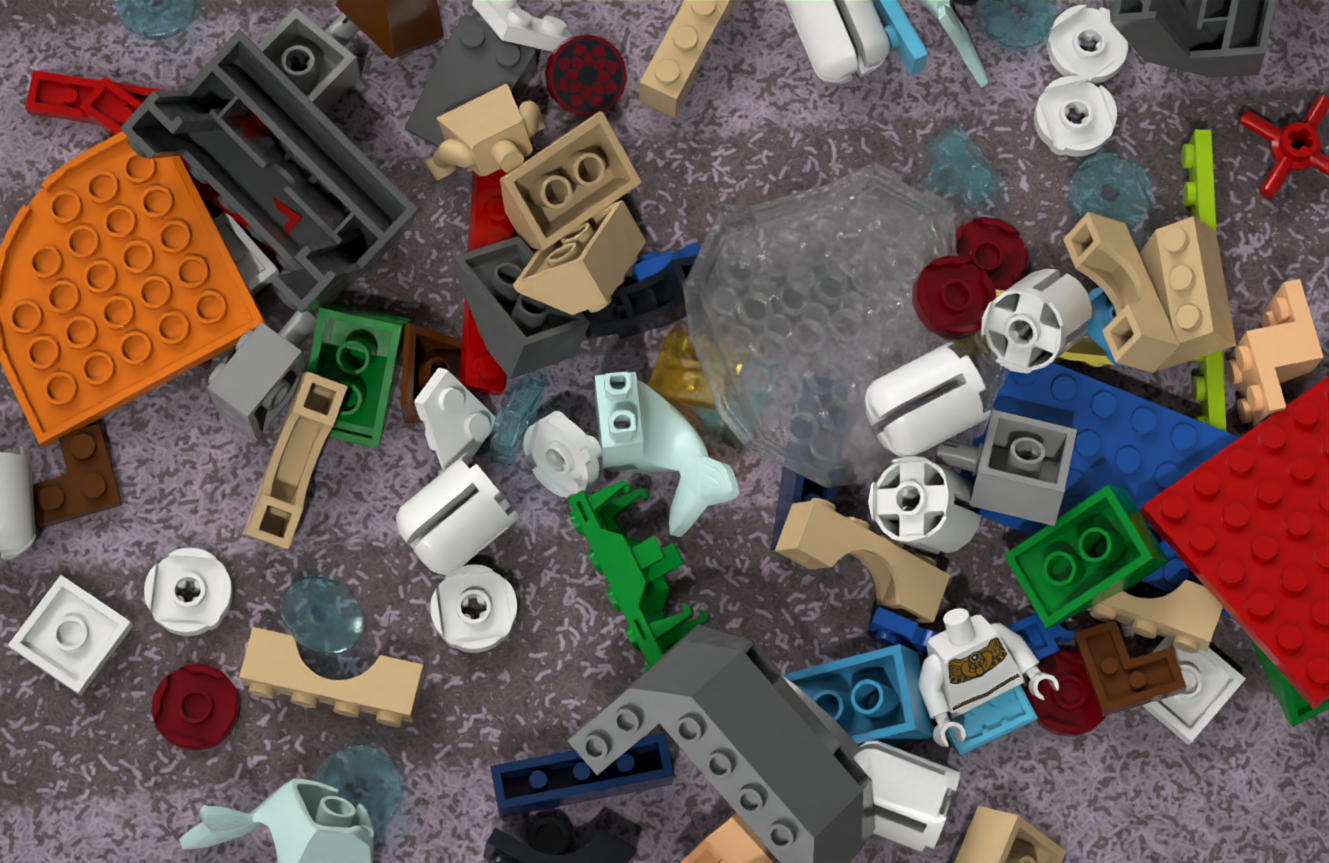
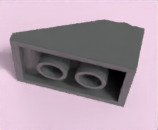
M465 13L444 45L405 126V130L439 147L445 140L437 117L504 84L509 86L516 103L537 71L536 50L525 45L501 40L490 26Z
M520 236L453 256L451 260L485 347L510 379L575 357L590 325L589 320L582 312L571 315L516 292L513 284L534 256V253Z

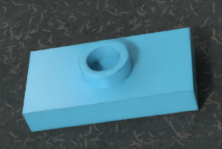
M874 0V7L889 39L890 50L895 48L911 76L922 71L928 52L898 1Z
M1018 685L953 719L948 714L951 722H957L965 729L966 737L964 742L956 741L953 730L950 727L946 730V734L959 758L1035 722L1038 718L1021 685Z

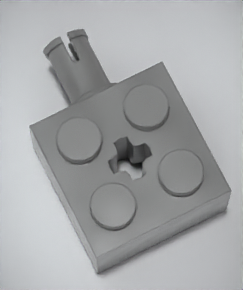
M295 7L257 46L324 114L360 78L357 57L344 47L360 29L343 12L324 31Z
M298 309L278 334L262 322L254 331L248 330L245 332L236 345L235 350L237 352L227 364L224 362L220 363L209 377L207 389L217 412L258 441L291 401L300 374L308 371L303 353L299 348L316 328L317 319L308 311L301 312Z
M992 409L984 443L974 446L947 439L939 443L935 463L973 472L972 476L976 477L969 506L1055 526L1065 491L1077 429Z

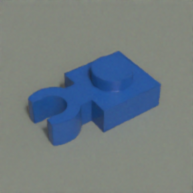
M698 243L688 245L672 254V251L661 255L659 252H651L637 260V264L632 266L633 283L641 282L664 269L671 260L702 255L703 253Z
M881 607L877 608L868 630L876 634L874 639L884 646L890 647L898 644L907 648L911 646L925 655H928V640L939 634L932 630L920 628L917 626V622Z
M1037 613L1007 626V628L1023 638L1038 661L1059 651L1055 640L1063 643L1070 642L1074 639V632L1081 630L1080 627L1067 631L1060 624L1046 629Z

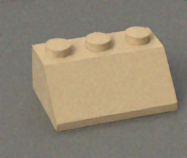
M600 111L500 178L506 215L526 245L539 250L547 249L642 183L604 113Z
M624 201L615 202L547 249H538L513 284V287L517 293L571 315L585 310H589L591 313L597 312L611 302L612 294L624 282V275L630 266L638 260L637 255L646 243V240Z
M1194 216L1156 229L1139 255L1180 345L1158 368L1161 371L1236 346L1216 231Z
M978 806L954 863H1062L1066 851L1019 815Z

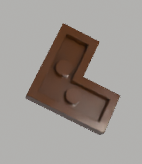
M99 423L74 430L59 437L68 472L67 475L32 484L36 526L39 529L122 505L104 434Z
M1116 620L1074 632L1073 638L1102 717L1186 692L1187 686L1172 647L1130 659Z

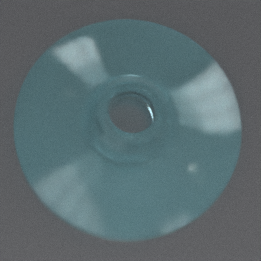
M318 576L303 577L294 581L282 596L280 612L285 627L299 643L311 650L321 653H339L350 648L361 635L363 615L358 602L346 588L333 580Z

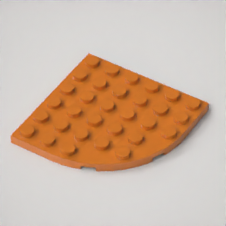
M123 131L84 151L52 173L41 184L43 188L34 196L27 206L23 205L8 228L0 247V362L38 444L44 448L59 441V437L87 426L237 345L245 332L248 330L254 331L261 322L268 326L183 157L143 158L128 145L127 140L129 137Z

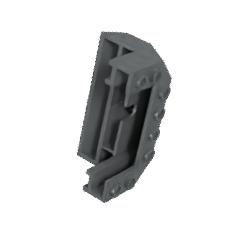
M1115 0L1110 7V22L1145 62L1211 78L1259 75L1266 53L1276 0H1144L1143 4L1139 0Z
M240 29L235 32L184 90L153 91L120 128L129 137L127 143L131 149L143 158L155 159L182 156L190 164L188 167L190 173L201 183H209L219 193L217 199L222 206L231 213H238L248 223L247 230L261 243L267 242L278 253L276 259L290 272L277 275L272 280V283L280 290L278 292L280 299L293 310L299 309L301 312H305L330 304L377 263L412 226L418 210ZM252 112L278 137L276 141L268 136L249 116ZM273 197L302 217L288 235H286L284 225L288 222L289 218L277 210ZM335 197L351 211L349 215L333 201Z
M697 625L679 639L644 674L590 718L567 740L595 774L598 775L660 723L777 858L772 863H849L861 851L875 830L871 778L752 641L705 626Z

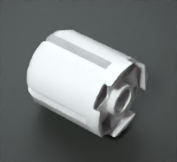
M784 0L814 72L824 83L843 84L850 82L853 79L851 74L856 71L859 77H863L873 72L887 57L890 50L889 39L872 0Z
M1043 269L1035 271L988 304L982 317L981 335L982 337L986 335L990 348L998 357L995 359L997 363L1010 371L1027 374L1033 370L1045 368L1085 336L1089 328L1086 322L1092 317L1091 301L1082 284L1071 275L1065 274L1060 278L1059 270Z
M953 342L946 343L874 380L866 390V415L871 427L882 424L942 392L944 394L894 420L884 428L883 432L877 435L882 445L897 457L916 456L956 434L989 419L991 410L983 413V405L979 395L980 392L986 390L983 380L968 355L959 359L949 349Z
M21 446L20 454L0 452V553L3 560L17 558L32 548L36 539L30 450Z
M465 453L402 505L396 516L397 528L401 537L414 549V553L430 570L438 574L447 575L454 569L465 565L521 518L515 510L507 515L505 511L511 505L477 464L470 469L468 468V465L473 462L468 453Z
M908 455L892 460L891 462L894 464L883 472L877 483L873 482L871 484L868 499L871 518L893 540L928 553L938 554L940 551L950 553L958 551L967 544L979 528L981 515L967 510L977 508L969 506L974 488L971 481L959 473L924 457Z
M866 741L860 746V750L853 759L871 778L875 819L873 834L930 855L931 848L934 849L946 821V813L951 801L949 796L952 790L956 791L961 772L880 741Z

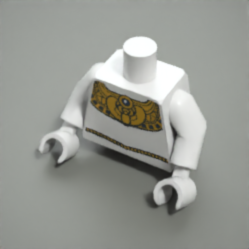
M962 608L947 612L943 618L946 630L928 640V657L924 660L918 680V687L930 719L935 718L937 722L933 731V738L942 747H949L948 741L945 738V732L949 727L953 730L957 742H964L966 737L963 726L957 722H951L948 714L953 719L1024 683L1022 675L1025 673L1030 678L1028 688L1033 696L1045 700L1038 691V684L1043 679H1047L1054 690H1059L1057 679L1052 675L1041 672L1036 666L1040 662L1020 635L1001 623L989 624L982 615L970 617L968 611Z

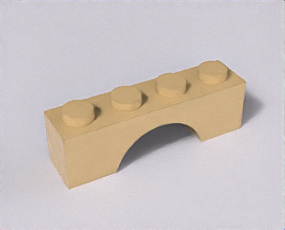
M684 0L640 81V102L674 118L676 117L694 84L697 71L713 36L720 25L729 19L738 0Z
M1087 212L1063 239L1076 270L1092 279L1106 293L1114 306L1116 317L1102 332L1115 363L1154 373L1180 346L1126 224Z
M308 371L300 374L242 533L243 535L283 549H289L303 511L304 499L314 466L322 446L333 428L348 386Z
M812 498L811 501L792 503L775 548L776 552L807 569L833 567L844 555H853L865 564L873 577L878 607L917 623L934 622L950 578L948 573L936 567L937 562L925 555L909 553L903 549V543L893 540L889 536H879L869 530L870 525L865 521L854 517H844L835 512L836 506L826 500Z
M1185 580L1176 590L1162 597L1139 598L1121 591L1087 610L1090 611V615L1099 621L1105 623L1114 620L1130 625L1131 630L1136 634L1147 638H1155L1156 635L1163 638L1167 636L1174 639L1172 644L1176 648L1188 653H1197L1198 649L1207 652L1223 606L1205 586Z
M253 627L239 678L244 686H249L248 692L255 696L273 699L276 692L292 696L291 702L299 706L316 708L317 702L334 705L333 711L340 715L359 717L361 711L377 715L376 721L379 723L401 727L402 721L410 723L414 721L425 670L423 664L380 655L376 662L363 674L347 680H331L315 674L304 664L301 658L300 646L295 636Z

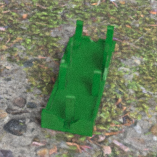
M620 481L593 494L581 490L567 498L573 510L569 513L570 520L580 535L585 534L591 547L587 551L588 557L596 571L604 573L610 585L606 589L607 596L613 607L618 612H623L629 626L625 627L626 635L637 651L641 649L648 665L644 666V671L646 672L664 653L697 625L703 626L708 623L711 615L705 610H698L701 616L687 621L693 617L694 610L690 606L682 605L684 612L666 618L664 609L671 588L664 575L685 563L675 543L661 548L656 536H652L643 542L628 538L617 519L641 497L647 501L650 497L648 490L638 488L632 491V485L626 481ZM623 490H625V492L627 493L621 497L614 499Z

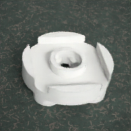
M1087 5L1073 6L1061 13L1054 21L1046 44L1050 61L1055 69L1064 77L1077 75L1088 78L1087 82L1093 84L1105 82L1115 76L1122 68L1128 52V41L1110 22L1109 9L1100 7L1099 10L1086 8ZM1082 37L1086 41L1094 39L1097 42L1094 47L1095 51L1083 50L1080 47L1081 41L1079 39Z
M1072 75L1058 78L1046 87L1036 105L1034 125L1041 140L1049 146L1053 153L1074 157L1086 156L1098 151L1109 141L1117 120V107L1112 95L1102 85L1098 88L1095 84L1087 82L1088 78ZM1070 108H1074L1077 114L1084 113L1086 116L1081 120L1080 124H1074L1066 118Z
M560 411L552 412L526 430L523 440L525 455L527 457L532 453L537 465L532 471L541 484L549 491L560 497L567 498L581 490L587 491L595 485L599 476L598 458L602 455V449L599 442L593 436L586 435Z
M181 548L169 553V557L163 559L158 565L155 564L147 575L144 597L150 612L159 625L177 635L194 636L208 630H213L221 624L222 619L227 615L232 604L233 584L224 565L216 557L202 549ZM192 581L195 588L201 590L198 597L193 598L192 602H185L183 596L177 595L178 589L186 588L187 582Z
M483 565L462 566L447 574L437 590L435 589L430 604L431 617L437 633L448 646L464 652H484L496 647L510 636L517 618L516 595L511 584L506 579L504 580L501 575L495 573L493 569ZM477 598L479 605H486V611L480 613V618L471 619L469 614L462 613V608L468 607L469 599Z

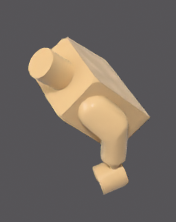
M507 84L437 117L445 141L440 144L433 157L426 160L425 163L436 181L454 172L457 169L456 166L470 168L479 176H487L499 169L509 173L524 162V157L530 155L533 151L529 138L535 135L537 131L546 127L539 106L532 101H525L518 110Z

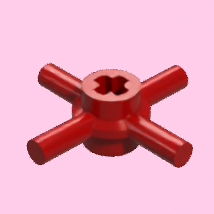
M1319 95L1302 122L1287 124L1281 128L1248 109L1243 114L1239 124L1270 141L1271 153L1276 161L1273 169L1259 189V194L1262 197L1272 200L1290 171H1302L1312 166L1329 176V157L1320 152L1321 145L1316 129L1329 110L1328 97ZM1293 143L1297 144L1300 147V149L1297 150L1293 148Z

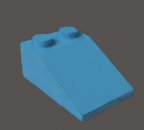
M901 644L782 675L826 711L859 747L866 741H880L894 747L933 737L931 719L918 687L921 673L919 654Z

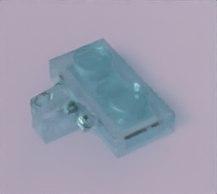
M957 123L924 144L923 150L934 164L929 169L932 175L921 182V188L918 191L928 203L947 191L951 197L959 194L970 209L974 211L1005 189L1006 183Z
M531 378L521 391L514 390L507 409L501 407L492 427V431L496 433L490 442L489 457L491 459L494 458L508 464V466H512L515 463L525 432L535 421L546 388L545 383Z

